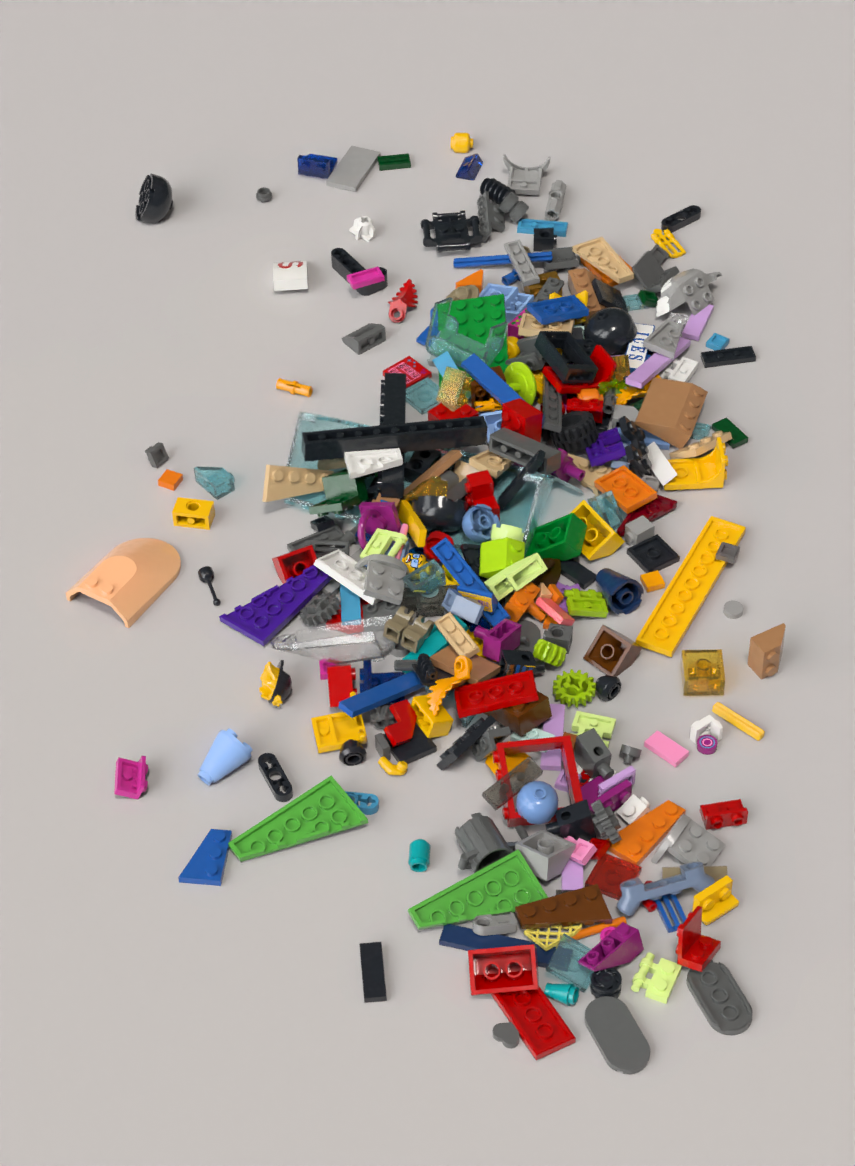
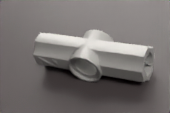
M556 180V182L552 183L551 191H549L545 217L552 221L559 218L560 211L563 208L566 184L562 180Z

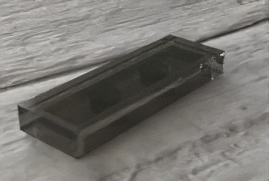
M528 757L482 793V797L496 811L517 795L524 785L539 778L543 774V770Z

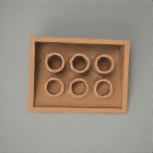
M653 377L634 423L681 449L692 435L708 392L693 383Z

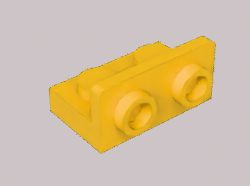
M728 875L694 896L692 912L697 906H701L702 922L705 925H709L739 905V901L731 894L733 880Z

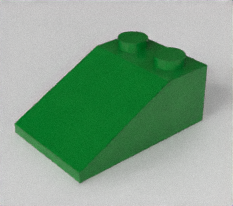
M570 513L531 529L524 558L538 553L541 559L568 560L579 556L582 551L587 525L574 513Z

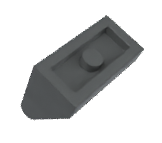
M369 323L344 336L342 341L360 355L386 341L385 327L382 324Z

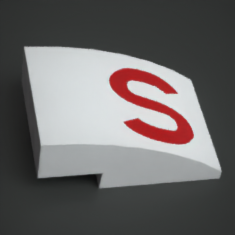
M307 260L274 262V291L308 289Z

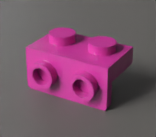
M141 756L138 762L118 757L115 770L114 794L138 800L141 793L146 791L148 781L145 780L148 772L146 756Z

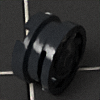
M613 967L593 972L591 974L590 991L595 996V999L604 996L618 998L622 987L621 974Z

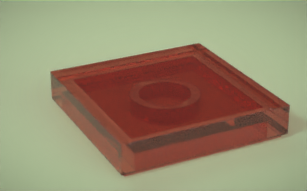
M605 853L591 871L585 882V887L598 884L601 894L619 900L622 896L620 884L624 881L638 878L642 872V867Z

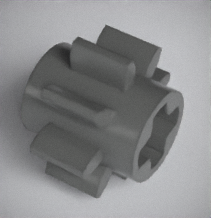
M387 704L371 710V723H374L379 729H385L386 726H389V723L394 724L395 717L389 709L390 706Z

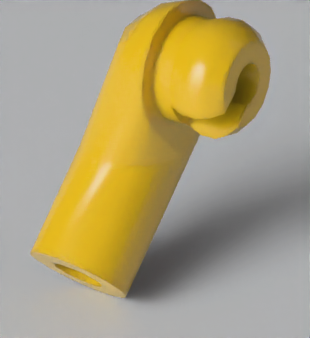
M385 756L381 757L378 761V764L389 775L402 776L407 772L408 764L405 761H399L395 765Z

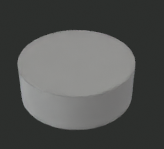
M735 600L728 601L724 605L723 613L730 619L740 618L743 614V605Z

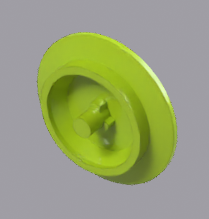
M513 362L504 372L506 383L528 404L533 405L537 393L535 377L526 364L523 362Z

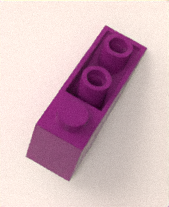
M622 922L584 955L578 963L594 972L629 963L644 950L639 930Z

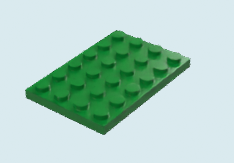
M504 294L436 303L438 356L448 351L470 389L474 378L461 367V363L473 353L490 368L500 366L504 374L508 367L505 361L509 359ZM439 372L440 392H451Z

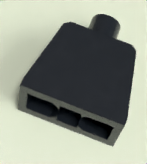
M587 799L558 809L555 813L557 822L545 824L547 832L554 835L561 834V838L571 836L576 841L579 838L585 841L596 838Z

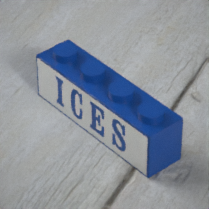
M635 323L637 334L634 340L628 343L622 364L621 381H626V377L651 357L650 354H653L652 351L643 347V341L655 331L654 325Z

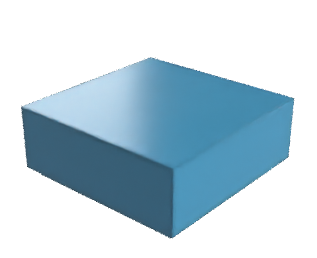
M714 333L707 340L706 347L712 350H722L727 347L730 339Z

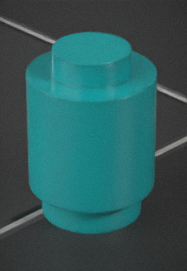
M417 839L411 842L409 846L408 863L411 870L415 872L426 871L430 864L431 845L423 839Z

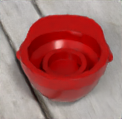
M434 531L426 538L423 552L429 562L434 564L442 563L431 548L445 537L454 545L453 539L449 535L440 531Z

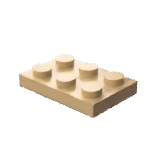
M523 313L518 335L531 337L538 335L540 331H569L572 334L575 318L564 322L558 321L543 325L532 314Z

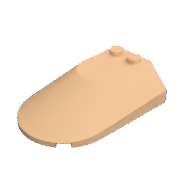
M138 538L123 542L112 549L66 592V598L68 601H72L81 592L111 606L122 618L125 627L130 628L179 575L181 569L179 553L170 544L153 538Z

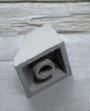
M541 830L515 843V851L519 849L534 875L544 881L551 880L561 874L576 848V844L545 830Z

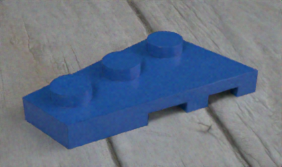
M211 829L178 877L179 883L221 886L230 849L228 843L232 840V831Z

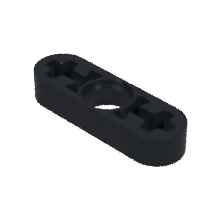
M691 205L664 218L661 221V230L664 232V230L669 229L670 233H673L699 220L701 208Z
M272 753L260 755L258 758L259 770L275 799L279 802L291 800L293 797L292 785L275 755ZM265 762H268L269 764H271V768H270V769H269V766L267 765V763H265ZM272 775L281 776L278 780L270 779Z

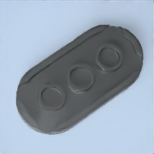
M713 960L709 962L702 972L689 969L686 980L687 987L710 1026L715 1031L724 1035L732 1036L745 1032L752 1022V1007L729 969L724 964L713 962Z
M609 996L599 997L591 1001L585 1010V1024L609 1067L615 1071H622L623 1074H635L642 1071L650 1058V1046L628 1007L621 1000Z

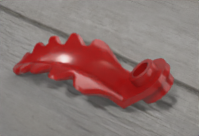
M408 279L403 284L404 287L400 288L401 292L396 293L398 297L392 298L394 301H388L390 304L389 318L394 323H400L405 319L407 307H417L414 303H418V301L413 299L418 298L417 295H414L417 290L413 289L415 285L412 284L411 279ZM396 312H400L398 318L395 317Z

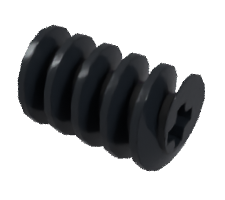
M485 178L480 186V193L483 195L485 191L489 192V199L499 205L510 192L516 195L515 190L497 181L495 178Z

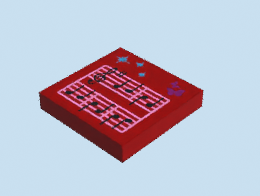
M410 356L383 370L384 377L385 373L406 374V392L432 377L431 371Z

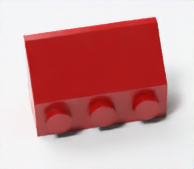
M535 944L468 950L472 996L539 990L538 958Z

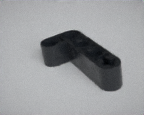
M335 248L331 251L332 268L346 281L347 275L366 270L343 248ZM379 267L385 281L355 290L363 296H369L385 289L388 286L387 270Z

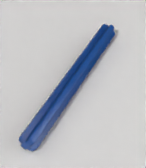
M551 251L527 253L531 262H546L553 259ZM508 254L455 258L453 260L454 268L512 264Z

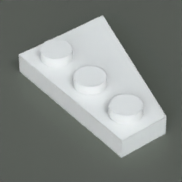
M400 448L344 452V459L350 479L403 464Z

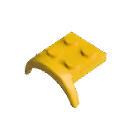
M355 692L350 693V697L356 695ZM345 712L311 718L318 753L339 750L342 744L350 739L360 742L361 745L368 742L362 714L351 718Z

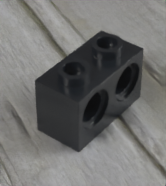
M436 449L414 451L411 459L404 464L405 481L414 482L441 459V451Z

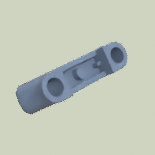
M702 862L681 865V874L643 884L639 878L630 879L620 884L622 896L617 902V908L622 913L633 916L644 900H657L662 898V895L669 893L679 894L683 889L690 887L701 892L714 884L715 880L704 872Z

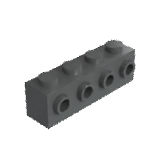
M505 427L490 434V452L526 466L541 449L546 454L544 462L537 472L548 475L560 468L561 451Z

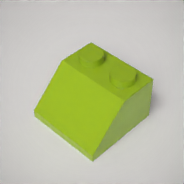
M506 537L481 543L479 576L491 578L503 569L524 559L525 542Z

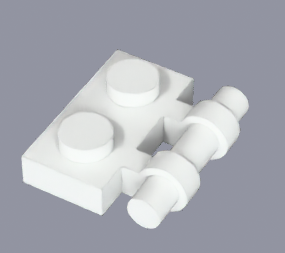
M682 357L680 361L676 358L658 375L662 379L668 377V380L688 382L697 370L699 362Z

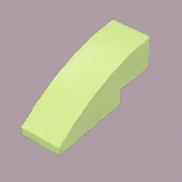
M535 553L503 569L485 581L484 584L499 601L513 590H520L548 568L539 554Z

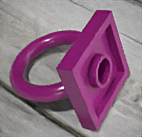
M362 502L359 505L361 517L358 523V540L362 550L367 545L365 530L367 537L370 539L377 528L400 533L401 524L395 502Z

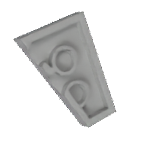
M667 319L643 341V347L674 359L683 325Z

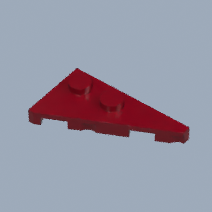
M657 494L656 499L630 512L617 529V534L620 537L624 536L625 524L642 515L651 522L676 509L677 501Z

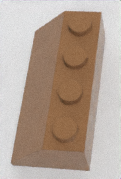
M585 268L568 270V288L571 295H576L585 290L588 292L587 308L589 309V316H586V321L582 322V325L586 324L587 320L594 313L607 308L599 304L591 283L595 278L600 281L601 279Z

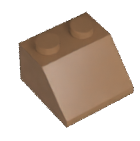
M784 623L750 638L748 666L761 680L778 672L786 625Z

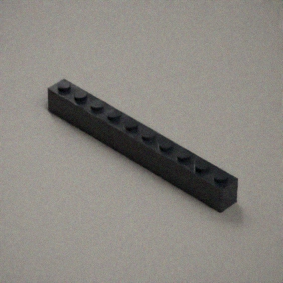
M385 373V380H381L380 425L405 423L406 374ZM401 453L403 458L402 465L378 471L377 489L381 490V497L403 498L405 453Z
M484 416L302 432L301 450L306 462L344 458V452L400 448L401 453L411 451L486 445L488 427Z

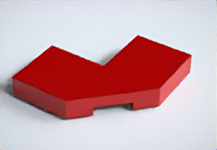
M406 699L389 707L398 722L386 726L384 729L393 747L409 742L413 736L417 715Z

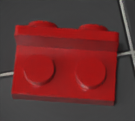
M580 398L567 399L566 410L567 413L588 411L592 413L595 423H602L603 400L595 398L589 400H581Z
M741 799L700 805V813L706 830L747 824L748 810L746 807H743Z

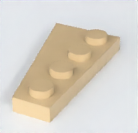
M266 464L262 502L324 491L322 477L330 475L334 471Z

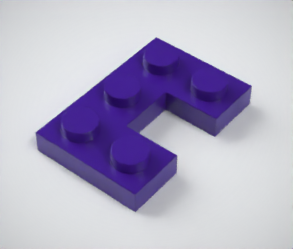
M617 427L598 433L597 441L586 448L592 467L602 466L608 461L619 460L626 455Z

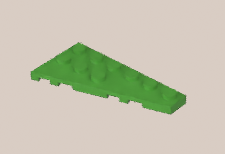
M331 775L230 841L228 846L239 861L242 862L367 824L368 819Z
M518 849L409 908L408 913L418 930L471 921L479 915L491 914L492 916L510 914V912L515 913L516 906L545 899L548 896Z

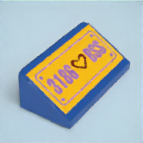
M460 585L457 586V591L462 596L480 602L484 606L483 612L491 614L495 612L498 600L493 593Z

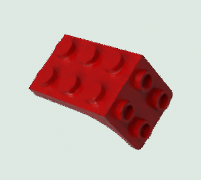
M596 345L590 356L591 360L599 368L593 383H563L550 366H544L542 373L556 391L561 394H579L582 389L596 388L599 393H604L617 367V363L601 345Z

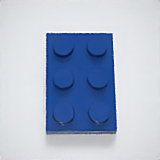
M575 295L527 303V310L543 325L589 316V309Z

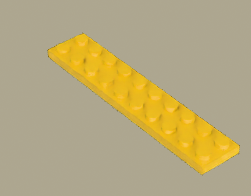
M713 516L709 518L637 636L635 642L638 645L669 657L673 656L728 563L716 559V553L721 543L725 542L738 546L746 532V527Z

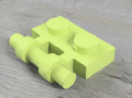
M576 711L572 723V731L578 732L574 735H580L594 728L601 739L603 737L611 739L616 719ZM603 740L607 748H609L610 741Z
M648 952L645 958H642L639 964L640 969L632 979L631 989L634 992H639L640 988L647 989L645 997L667 1004L681 973L682 965L664 958L660 959L659 964L653 963L655 955ZM648 972L654 974L652 979L646 978Z

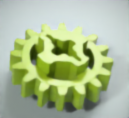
M570 669V673L563 671V675H557L556 680L553 681L555 700L560 699V704L568 703V707H571L572 704H575L576 708H578L579 704L586 706V701L592 702V697L596 695L594 678H588L587 672L581 674V670H578L577 673H574L573 669Z

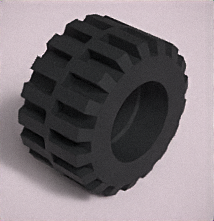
M588 411L566 413L562 415L561 432L558 433L550 430L555 448L557 450L561 448L567 453L583 450L595 443L599 437L593 415Z

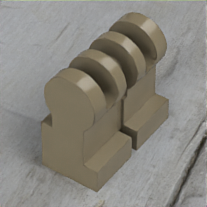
M401 606L394 617L388 619L385 623L383 636L397 644L401 641L402 647L417 653L426 637L430 635L434 622L427 620L424 623L425 617L422 615L415 620L416 612L411 611L407 614L408 608Z

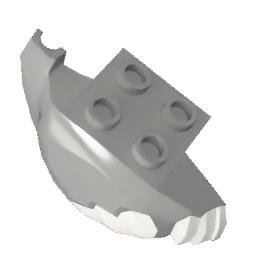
M693 268L673 276L661 289L662 298L657 301L656 317L670 312L684 302L688 303L695 316L715 300L708 285L712 281L717 280V277L722 276L720 272L706 274L701 270Z

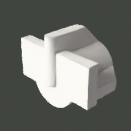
M368 216L356 218L354 226L349 230L356 235V240L362 238L370 242L376 237L372 219Z

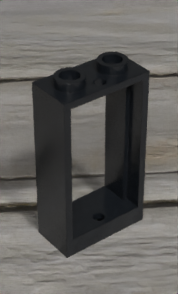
M569 331L539 332L534 346L563 383H593L599 368ZM556 348H562L573 364H568Z

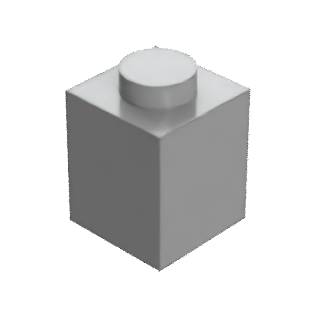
M642 515L625 524V540L634 546L653 537L655 526Z

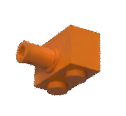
M529 582L520 590L514 592L504 606V609L511 617L509 620L517 623L524 612H528L539 622H542L547 613L534 603V598L541 590L538 586Z

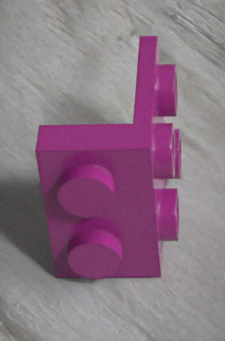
M599 775L580 788L583 800L587 799L590 812L594 815L595 812L592 809L591 803L600 799L605 808L610 806L615 811L631 797L632 784L626 779L598 797L600 795L598 793V785L606 781Z

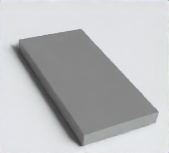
M351 146L326 180V186L356 192L378 161L377 156H381V153Z

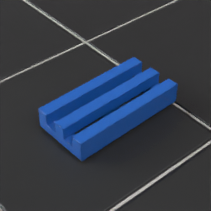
M669 893L662 895V898L654 901L657 904L658 913L667 932L671 933L677 931L680 923L669 899L682 924L687 918L676 895ZM661 901H664V904L675 926L671 925L666 915V912L661 904Z

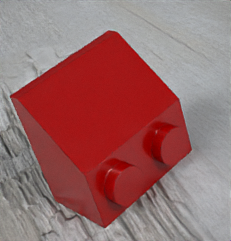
M308 545L274 557L272 561L279 579L284 584L288 578H295L303 574V570L314 565L317 557L313 546Z

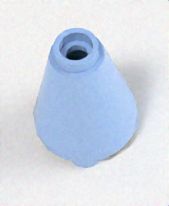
M230 728L227 731H219L199 769L200 772L197 775L207 785L217 782L251 758L250 753L253 749L245 742L242 744L237 739L238 735Z

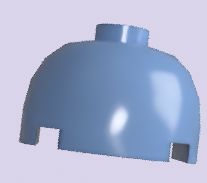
M477 504L470 508L463 516L462 528L470 540L478 543L491 540L492 524H497L496 528H500L499 518L497 515H493L491 507L485 504Z
M544 781L528 782L517 795L516 808L518 814L527 819V822L531 824L547 823L558 810V795L556 790Z

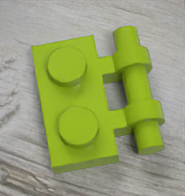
M578 588L564 590L563 595L567 597L566 604L569 615L607 617L608 609L605 599L602 598V592H596L593 589L579 591Z

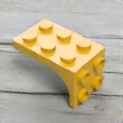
M721 437L716 438V446L707 456L668 460L678 475L664 485V491L722 488L724 480H727L725 466H728V456L724 455L726 447L725 443H722Z

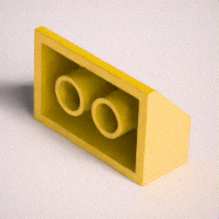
M585 500L571 512L587 525L581 552L590 561L612 555L625 542Z

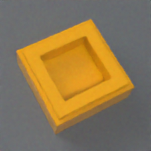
M658 570L640 575V581L647 592L665 588V582Z

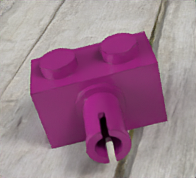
M558 448L561 451V465L559 469L550 473V475L567 483L571 477L582 481L586 472L577 468L573 463L574 459L568 456L565 450Z
M505 618L491 630L478 625L474 630L473 636L484 640L482 655L499 662L502 650H514L520 645L522 625Z

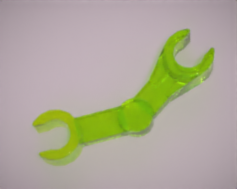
M614 379L611 382L599 383L598 386L600 388L598 391L600 394H605L613 387L620 390L629 385L625 384V380L618 381Z

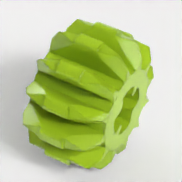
M539 639L533 648V656L557 667L561 666L566 658L567 651L565 648L543 639Z

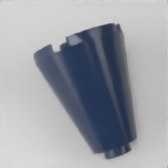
M604 568L598 572L596 582L610 609L620 615L619 613L629 614L636 610L641 604V595L644 594L642 585L638 581L609 568Z

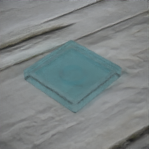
M428 377L406 389V402L422 415L438 404H443L450 400V395L439 388Z
M564 933L557 944L546 971L568 984H574L584 993L589 986L591 974L594 971L580 965L578 961L591 949Z

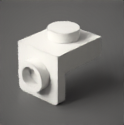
M708 715L692 724L690 740L696 744L700 736L707 734L714 736L719 741L722 739L723 727L718 720Z
M632 794L617 810V813L630 825L646 813L652 811L649 808L651 804L643 796L638 798L635 794Z

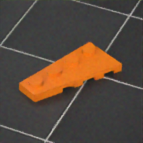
M667 800L620 830L619 834L622 840L612 844L609 838L606 839L611 845L608 851L637 868L666 837L680 816L685 814L686 810Z

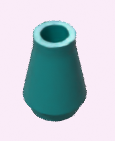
M547 983L544 994L570 1006L571 1004L575 1005L578 1001L579 987L574 986V984Z

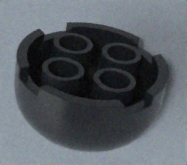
M152 173L147 175L139 192V205H136L135 217L138 221L153 224L160 222L172 208V188L169 182L162 176Z
M608 307L597 311L587 320L583 331L584 339H592L598 345H601L608 354H612L622 350L621 346L628 341L631 343L637 334V327L627 311L618 307Z
M427 495L418 496V500L413 499L412 509L420 518L427 532L440 531L445 534H451L462 528V520L468 511V503L460 499H456V502H454L452 499H447L446 496Z

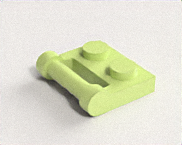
M377 528L360 554V558L362 559L372 554L384 555L392 541H396L388 553V556L395 558L402 545L406 544L408 538L402 533Z

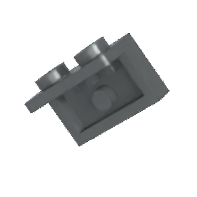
M572 247L542 250V252L551 251L553 254L552 261L543 262V267L548 272H557L558 269L562 268L574 270L575 267H579V260L572 251Z
M501 725L493 726L472 744V753L476 757L477 762L489 756L492 751L496 750L497 743L502 742L511 735L509 726L501 728Z

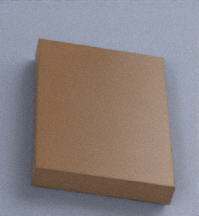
M449 645L430 656V660L435 667L454 676V663L459 655ZM475 654L470 658L472 670L470 672V679L466 682L473 684L486 681L500 673L501 666Z

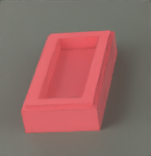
M538 597L535 603L558 624L573 625L575 620L549 598Z

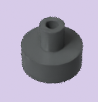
M622 744L620 753L625 754L623 762L631 764L633 757L640 758L642 750Z

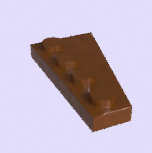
M598 884L515 907V913L522 929L550 928L551 925L567 927L571 926V924L579 923L594 925L595 922L612 924L611 914Z

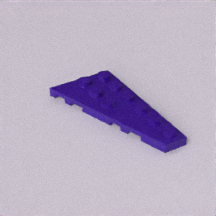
M312 565L303 570V574L295 578H288L283 585H276L252 598L250 603L235 607V611L228 615L222 614L219 616L220 621L265 646L332 577L315 565Z

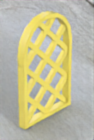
M580 923L579 926L571 924V926L567 927L551 925L547 932L539 931L540 928L524 930V935L542 949L548 951L576 935L582 929L583 923ZM551 928H559L558 932H550ZM561 929H569V933L561 932ZM539 935H547L546 939L538 938ZM550 935H558L557 939H549Z

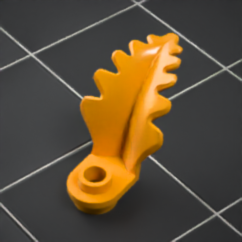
M652 379L644 386V389L626 386L627 389H620L619 391L622 393L615 395L618 397L616 398V404L626 405L627 401L633 398H645Z
M464 655L458 656L454 663V676L436 680L435 683L437 685L429 688L433 692L427 695L428 698H431L427 701V704L431 705L429 710L432 711L434 716L438 715L439 706L442 705V699L446 697V694L470 679V672L472 670L470 658Z

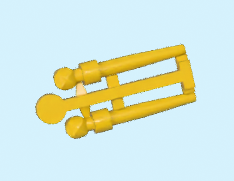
M654 229L653 234H651L652 240L665 250L671 258H678L686 253L669 229L664 230V235H662L661 229ZM673 242L681 252H677L670 243Z

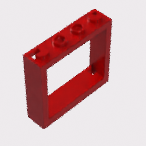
M570 735L496 744V750L492 751L493 763H497L498 770H496V781L501 784L499 798L500 801H504L505 807L502 808L504 820H507L508 827L535 824L527 822V819L523 816L521 817L518 812H515L505 755L561 749L571 804L583 801ZM556 814L547 823L557 822Z

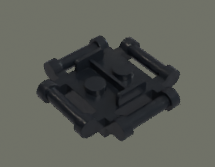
M465 210L443 214L434 212L432 213L433 221L423 219L420 223L424 234L423 245L425 247H436L437 253L455 250L468 251L471 250L470 244L482 242V235L479 231V217L472 216L470 219H466ZM467 227H472V236H469ZM434 229L435 238H431L430 230Z

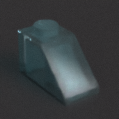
M197 466L194 468L195 481L216 500L235 490L234 476L223 467Z
M612 490L602 492L587 499L589 505L613 530L619 528L623 518Z
M435 559L402 578L413 593L431 594L446 585L445 571Z

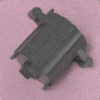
M481 813L471 814L472 819H469L460 828L457 826L455 829L456 841L464 852L461 854L458 868L461 870L472 869L476 873L515 851V843L518 841L506 842L493 820L488 816H482Z

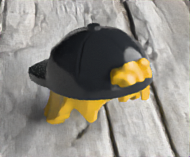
M280 660L277 667L268 662L260 677L262 681V687L259 688V691L262 693L261 697L277 707L292 692L291 677L283 671L284 660Z

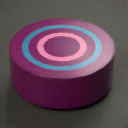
M707 734L700 736L697 740V750L705 755L715 753L718 744L717 739Z

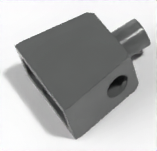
M592 728L578 735L574 750L577 764L591 778L599 775L604 780L611 778L614 775V771L610 767L612 755L596 730Z

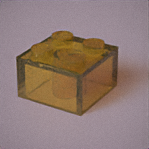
M446 366L436 401L452 410L467 404V393L471 391V376L466 371Z
M722 649L682 650L681 676L683 696L724 695L725 673Z

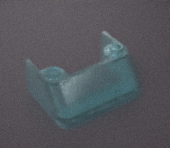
M449 297L436 302L425 344L428 353L438 357L448 351L456 366L462 368L461 363L475 353L489 367L502 349L508 323L503 322L491 327L484 345L457 333L459 323L455 317L449 315L453 298Z

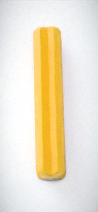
M716 702L713 705V713L754 739L760 741L764 737L765 731L730 708L720 702Z

